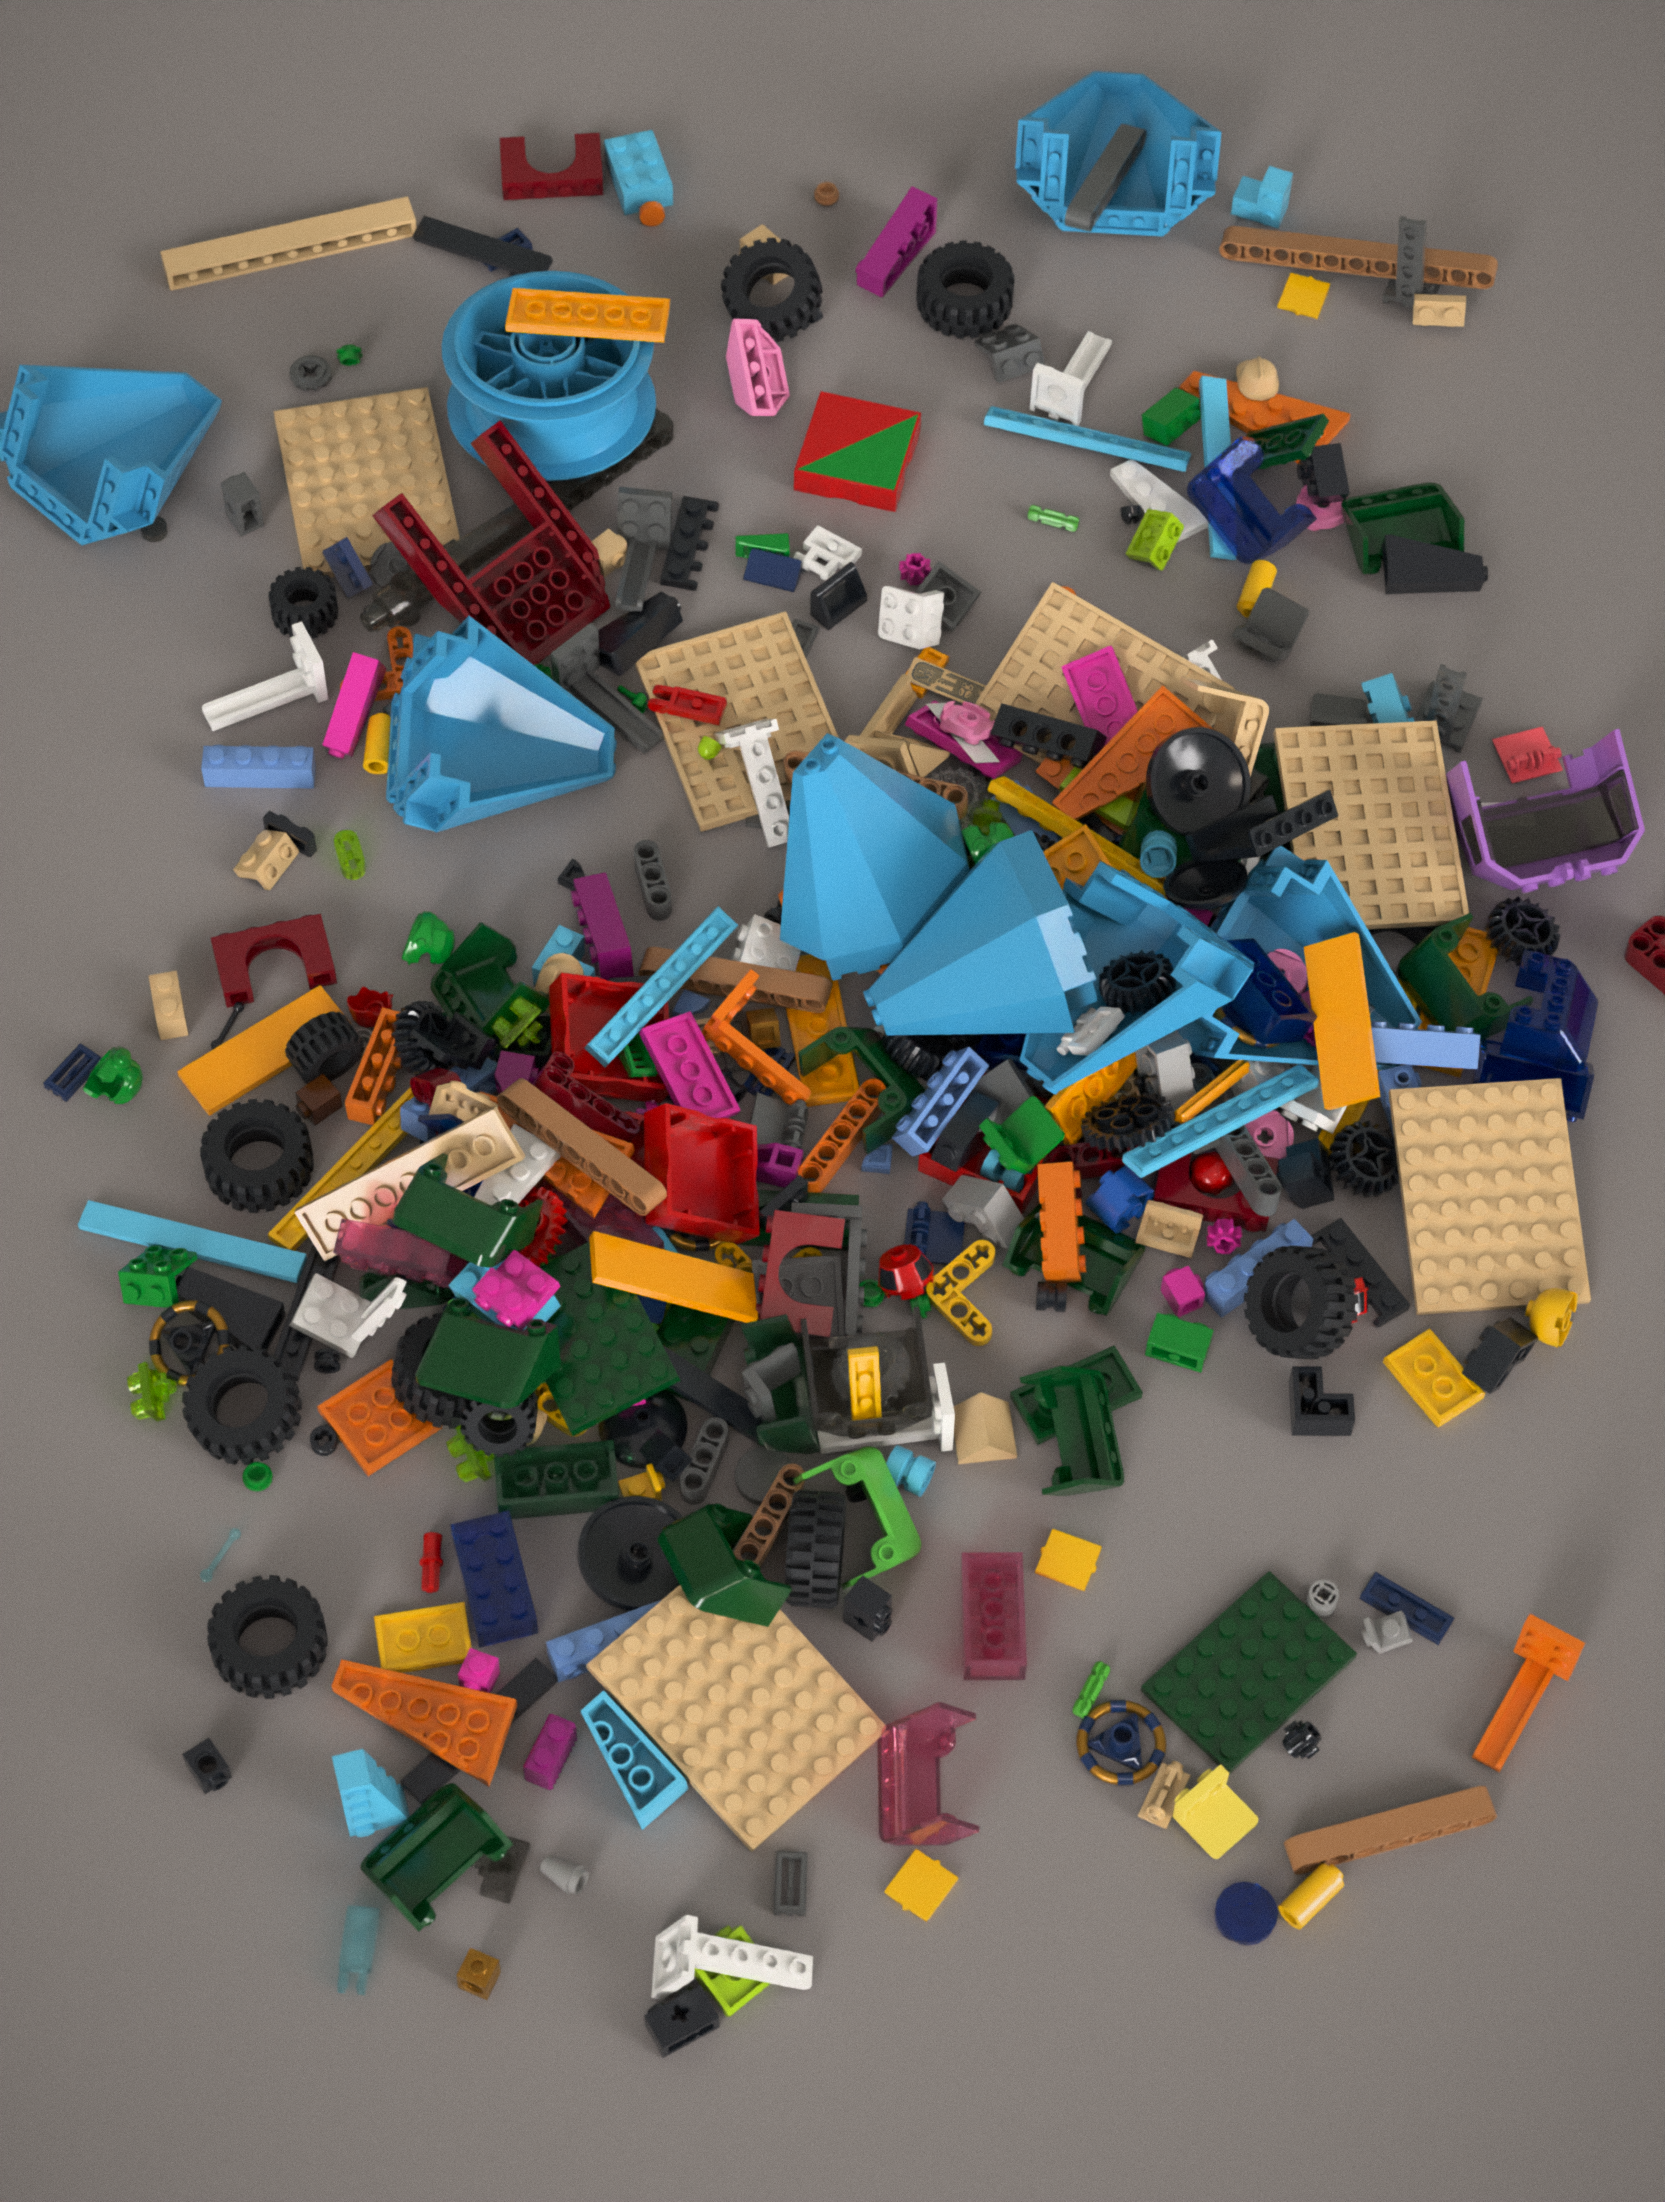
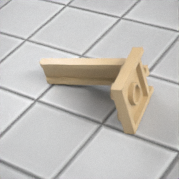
M902 674L860 736L848 735L844 742L897 772L917 776L905 741L881 739L874 736L876 731L893 734L917 699L916 692L912 690L910 684V676Z

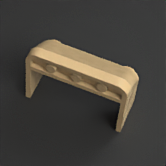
M1181 676L1180 682L1203 692V706L1207 710L1217 713L1213 729L1227 736L1239 748L1246 760L1251 777L1269 715L1267 703L1258 697L1222 685Z

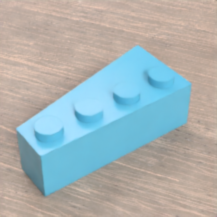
M1393 673L1361 683L1369 701L1367 705L1374 723L1415 722L1414 717L1409 718L1408 711L1412 710L1407 695L1402 696Z
M603 1690L580 1712L643 1830L683 1795L689 1787L679 1771Z
M364 1749L332 1756L350 1837L355 1835L357 1837L369 1836L375 1830L402 1824L410 1816L403 1787L400 1784L396 1785L395 1779L392 1776L387 1777L385 1769L382 1766L377 1767L376 1761Z

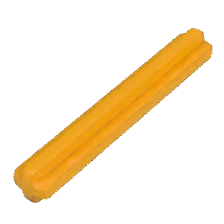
M1244 1060L1235 1061L1174 1111V1120L1183 1124L1195 1117L1249 1073V1062Z

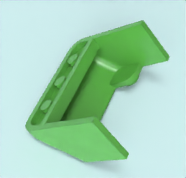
M871 1446L860 1448L811 1469L793 1479L796 1485L831 1469L834 1478L842 1485H853L860 1482L884 1535V1538L876 1541L871 1548L870 1556L875 1569L862 1574L866 1578L873 1577L910 1560L920 1552L921 1539L887 1464L878 1449ZM862 1575L841 1584L843 1590L855 1585Z

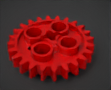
M533 1187L520 1201L518 1206L524 1208L537 1199L542 1200L543 1204L533 1242L518 1252L540 1268L539 1264L541 1262L548 1263L547 1256L549 1254H556L553 1247L562 1243L558 1237L566 1233V1230L561 1228V1226L568 1220L563 1217L567 1210L562 1207L564 1202L559 1199V1196L543 1187L540 1189Z

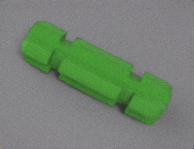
M1031 505L1029 508V520L1036 522L1042 520L1041 523L1057 528H1062L1063 526L1065 530L1075 532L1079 525V518L1077 516L1068 515L1067 517L1065 513L1048 508L1041 510L1042 507L1037 505Z
M1101 1661L1095 1662L1091 1670L1092 1672L1079 1694V1699L1076 1700L1073 1706L1072 1713L1080 1718H1084L1089 1713L1104 1685V1681H1106L1110 1673V1666Z

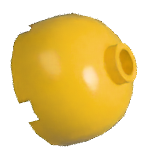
M1549 1288L1541 1292L1535 1301H1529L1525 1316L1530 1317L1529 1328L1538 1337L1539 1341L1557 1348L1563 1345L1572 1325V1321H1570L1571 1312H1576L1577 1293L1561 1288Z

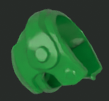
M992 821L989 825L990 834L988 836L982 833L979 825L968 824V827L961 831L975 864L993 844L1014 837L1012 830L1006 823Z
M423 911L418 913L404 948L402 960L408 962V965L418 963L421 955L428 952L430 954V963L433 965L445 963L455 948L454 931L443 920L437 918L433 912Z
M121 1046L112 1047L91 1072L83 1087V1091L96 1099L100 1095L108 1096L109 1101H114V1104L127 1103L137 1095L142 1087L143 1074L140 1065L131 1059V1053L128 1049Z

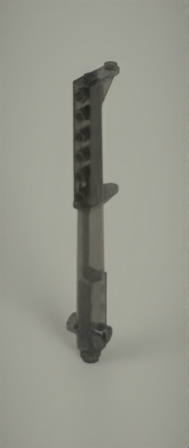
M656 408L653 423L643 441L618 463L587 476L546 482L570 512L584 500L590 499L594 493L603 487L609 486L613 480L624 473H628L635 465L650 458L657 450L669 445L674 440L673 421L666 413H662ZM514 503L459 540L452 539L443 547L467 577L534 530V528ZM409 568L405 572H398L393 575L389 583L372 593L373 603L363 609L364 612L360 614V620L370 632H378L385 626L393 628L397 624L410 627L417 624L420 620V609L435 598L414 570Z

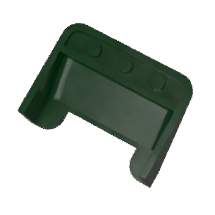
M1427 482L1346 498L1341 502V510L1358 567L1363 575L1376 574L1380 571L1382 559L1381 545L1385 535H1395L1464 552V517L1443 487L1437 483Z
M482 922L473 929L435 973L430 985L431 991L443 1010L447 1012L450 1021L455 1012L463 1014L490 1036L540 1016L550 1005V997L546 993L537 991L521 981L517 984L514 983L506 968L512 967L517 961L515 944L511 939Z
M1040 1203L1016 1227L1002 1266L1010 1269L1017 1276H1026L1031 1268L1043 1273L1041 1238L1044 1236L1040 1224V1209H1042V1204ZM1085 1215L1078 1216V1227L1084 1228L1085 1244H1079L1080 1255H1085L1086 1272L1081 1273L1082 1282H1070L1067 1285L1090 1296L1088 1300V1309L1090 1311L1107 1316L1145 1252V1246L1137 1244L1136 1239L1121 1232L1114 1233L1108 1226Z
M454 1298L445 1307L415 1373L416 1382L419 1385L498 1408L508 1409L520 1405L560 1367L558 1325L541 1319H533L527 1323V1328L523 1331L470 1317L472 1313L471 1303L465 1298Z
M450 1783L441 1787L363 1859L360 1869L419 1932L422 1928L430 1925L436 1918V1913L430 1903L482 1855H485L492 1861H498L504 1857L513 1843L481 1806L456 1784Z

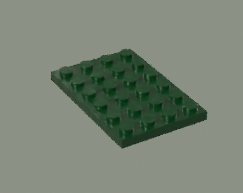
M590 1242L540 1266V1269L557 1280L561 1286L554 1294L560 1307L546 1321L558 1325L561 1365L545 1382L572 1436L681 1381L637 1294L592 1283Z
M1268 1571L1141 1686V1692L1218 1766L1221 1764L1230 1774L1356 1658L1357 1652L1274 1574Z

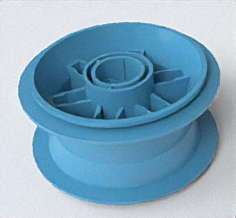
M536 271L498 280L468 297L449 319L441 344L442 361L446 373L452 382L447 400L448 420L454 436L468 454L486 465L470 443L501 420L546 481L583 477L602 471L628 456L643 441L651 428L656 410L655 388L647 372L652 361L654 342L506 332L505 328L512 288L629 296L628 294L604 280L589 275L567 271Z

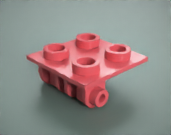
M1543 727L1492 739L1493 745L1512 784L1563 770L1558 760L1562 756L1559 747L1551 746Z

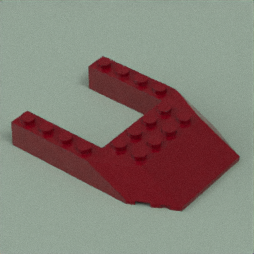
M500 420L470 444L535 530L468 580L403 493L392 499L372 516L443 608L460 623L468 616L472 617L527 661L536 665L611 606L608 595L605 592L604 576L600 573L597 548Z

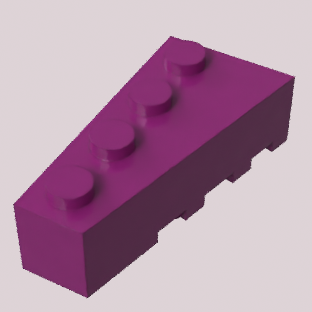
M911 186L864 259L859 261L855 271L857 273L858 286L882 298L936 233L938 198Z
M606 872L573 879L575 890L570 891L573 907H578V910H576L579 926H584L582 928L586 945L589 944V956L591 963L595 965L597 976L609 981V978L634 976L631 946Z

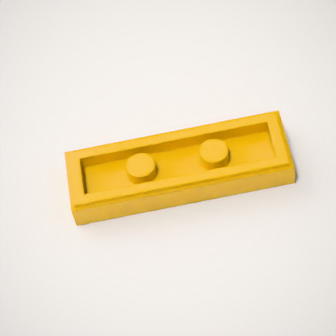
M878 1347L847 1349L852 1427L882 1424Z

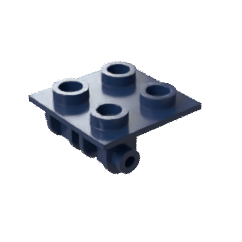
M917 1202V1206L914 1209L908 1208L904 1244L917 1246L931 1263L948 1265L962 1253L965 1222L955 1221L948 1212L932 1211L928 1207L929 1204L927 1202Z

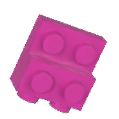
M514 1249L497 1270L491 1267L473 1287L472 1291L476 1295L474 1301L487 1312L492 1309L497 1313L496 1318L506 1327L510 1328L513 1325L522 1331L561 1286L557 1280Z

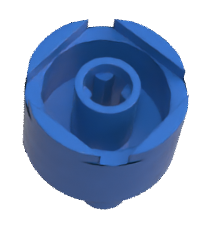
M1125 1165L1115 1173L1112 1170L1105 1173L1099 1181L1101 1184L1100 1188L1087 1198L1085 1204L1114 1233H1120L1131 1226L1127 1221L1134 1216L1139 1219L1144 1214L1147 1200L1153 1201L1154 1194H1152L1154 1190Z

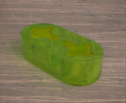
M351 830L339 831L334 837V847L341 872L345 878L357 880L366 872L365 858L359 838ZM343 841H348L350 850H346ZM354 859L357 868L352 869L349 865V860Z

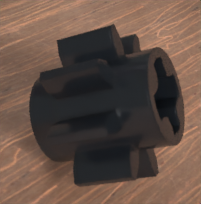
M1293 1721L1284 1728L1287 1735L1284 1736L1282 1742L1286 1751L1292 1757L1298 1758L1300 1756L1302 1759L1305 1757L1310 1759L1320 1751L1317 1744L1321 1740V1735L1312 1723L1308 1721L1305 1723Z

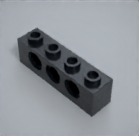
M1003 703L1000 705L990 733L999 740L998 744L1010 749H1013L1014 745L1020 746L1022 751L1037 756L1038 752L1045 753L1046 758L1056 762L1066 759L1070 761L1072 766L1084 769L1103 749L1107 739L1104 734L1096 729ZM1027 727L1026 733L1020 736L1021 730ZM1051 733L1050 740L1044 743L1046 735ZM1076 740L1074 747L1068 750L1069 743Z

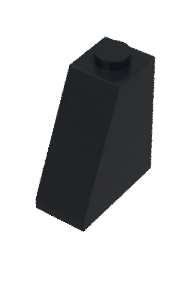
M975 1089L940 1134L931 1159L957 1172L983 1150L986 1143L983 1139L985 1134L979 1125L986 1118L994 1121L1001 1101Z

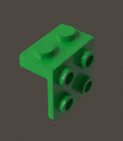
M1035 1096L1029 1097L1001 1125L988 1118L979 1125L985 1134L983 1139L986 1144L993 1150L996 1149L1000 1154L998 1157L1000 1163L1008 1170L1014 1169L1025 1175L1065 1137L1064 1131L1044 1107L1040 1099Z
M161 1246L147 1247L142 1254L131 1259L126 1266L118 1271L123 1302L125 1304L168 1308L178 1303L175 1276L198 1259L197 1253L187 1251L185 1248L170 1250L162 1249Z

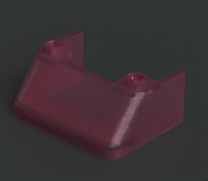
M937 1702L891 1722L882 1728L881 1737L877 1741L879 1836L883 1842L895 1846L948 1845L980 1832L978 1825L956 1819L954 1815L948 1813L941 1814L939 1759L947 1756L954 1749L956 1744L955 1728L976 1720V1713Z

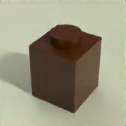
M321 1074L295 1092L297 1099L296 1110L303 1119L308 1118L315 1126L343 1107L340 1092L324 1074Z

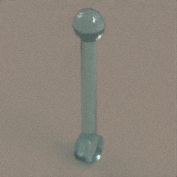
M233 1528L230 1530L228 1540L208 1569L201 1571L200 1578L203 1582L208 1583L212 1580V1572L234 1540L240 1538L241 1532L239 1529Z

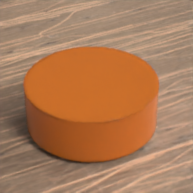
M656 201L644 203L639 209L640 221L646 226L661 224L665 218L663 206Z

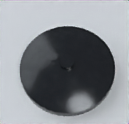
M1193 727L1169 735L1157 746L1148 764L1146 790L1150 805L1161 823L1172 832L1186 836L1247 805L1250 797L1251 780L1246 760L1233 741L1216 730L1205 727Z
M643 1496L618 1498L598 1508L586 1521L577 1548L579 1569L589 1588L608 1604L627 1611L663 1600L680 1584L657 1541V1537L665 1526L683 1516L670 1505L657 1499Z

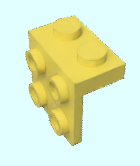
M1221 1764L1213 1771L1207 1769L1198 1778V1784L1193 1789L1189 1790L1186 1788L1175 1798L1174 1801L1176 1803L1172 1816L1214 1859H1219L1258 1824L1257 1815L1226 1785L1229 1772Z

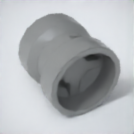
M1318 1580L1311 1585L1306 1605L1320 1619L1330 1618L1334 1614L1339 1599L1337 1586L1328 1580Z

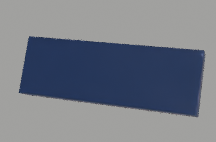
M1376 1571L1359 1598L1387 1616L1402 1611L1411 1630L1437 1645L1441 1643L1455 1619L1453 1616Z

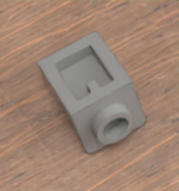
M1402 1611L1374 1621L1370 1617L1363 1618L1366 1627L1362 1629L1364 1640L1368 1647L1372 1646L1379 1654L1413 1642L1405 1614Z

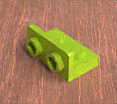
M1147 509L1125 554L1132 560L1151 563L1157 570L1163 571L1181 536L1184 525L1173 513Z

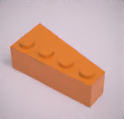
M1073 1162L1038 1164L1039 1201L1042 1204L1040 1224L1044 1236L1041 1238L1043 1254L1042 1272L1048 1284L1082 1282L1081 1273L1086 1272L1085 1255H1080L1079 1244H1085L1084 1228L1078 1227V1216H1083L1082 1199H1076V1188H1081L1080 1170L1074 1169Z

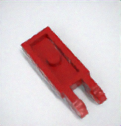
M658 684L654 686L652 691L657 698L649 699L647 705L649 710L654 712L667 713L719 726L727 706V699L682 687Z

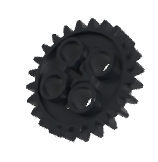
M1134 1092L1131 1096L1122 1094L1119 1099L1111 1097L1110 1102L1101 1101L1100 1107H1091L1092 1112H1086V1118L1081 1119V1130L1085 1143H1089L1090 1147L1097 1146L1098 1150L1107 1147L1108 1152L1118 1148L1119 1152H1122L1126 1147L1134 1150L1135 1145L1145 1147V1142H1156L1155 1137H1164V1131H1171V1125L1175 1124V1115L1171 1101H1166L1165 1096L1158 1098L1157 1093L1148 1096V1092L1137 1096V1092Z

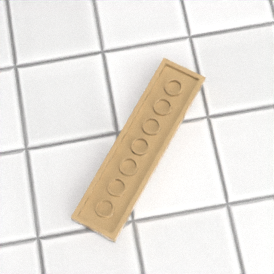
M495 1106L298 1207L294 1213L323 1260L326 1261L395 1226L392 1221L395 1207L416 1171L421 1165L442 1153L448 1155L445 1171L447 1172L445 1183L460 1191L524 1160L525 1154L497 1107Z

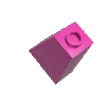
M355 652L352 653L322 746L329 750V755L344 759L345 755L353 757L387 670L379 660Z

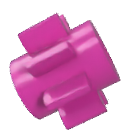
M921 553L906 554V562H899L900 579L906 580L910 586L922 584L925 577L932 570L930 568V559H925Z
M1217 1219L1213 1226L1207 1227V1246H1214L1216 1254H1231L1236 1247H1241L1242 1229L1241 1226L1234 1227L1232 1219Z

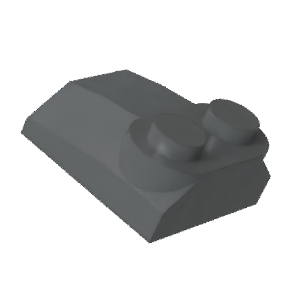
M940 561L937 562L915 592L918 594L934 590L944 592V609L941 625L951 631H954L982 593Z

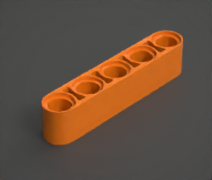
M870 1078L862 1083L800 1165L798 1175H801L804 1179H816L813 1182L808 1181V1192L821 1193L863 1138L862 1130L875 1122L881 1114V1110L878 1107V1097L886 1089L885 1084L881 1080ZM869 1095H876V1096H878V1097H877V1098H870V1097H868V1096H869ZM859 1115V1116H862L863 1118L856 1119V1118H853V1116ZM844 1136L847 1137V1139L841 1140L837 1137ZM829 1157L831 1160H822L821 1158Z

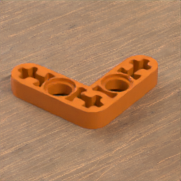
M393 627L387 634L392 671L385 673L382 683L387 686L384 690L378 691L375 701L393 699L395 692L399 694L401 692L403 679L400 677L404 666L398 665L396 660L401 657L413 658L412 636L406 627ZM402 637L403 648H398L397 638ZM344 680L340 683V690Z

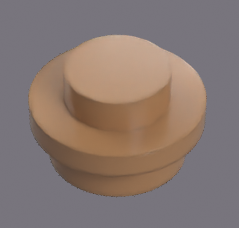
M822 182L814 191V199L820 205L830 206L838 201L839 191L833 183Z

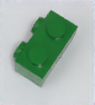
M1175 387L1142 414L1143 434L1168 446L1201 419L1199 398Z
M1157 1312L1147 1341L1145 1356L1201 1373L1214 1330L1199 1322L1190 1323L1179 1319L1173 1314Z

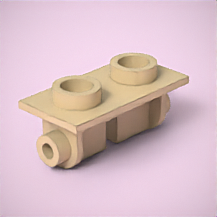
M1172 1761L1168 1765L1165 1763L1161 1764L1138 1817L1167 1829L1176 1803L1174 1800L1185 1789L1191 1776L1182 1771L1183 1765L1181 1763Z

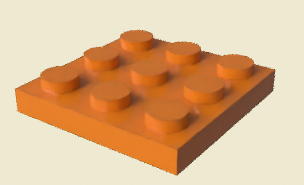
M392 1359L317 1406L320 1415L335 1431L337 1437L367 1476L375 1473L442 1429V1425L441 1428L432 1426V1422L425 1421L423 1423L416 1419L417 1415L414 1412L409 1414L403 1408L404 1402L400 1403L397 1400L395 1389L392 1387L391 1382L394 1363Z

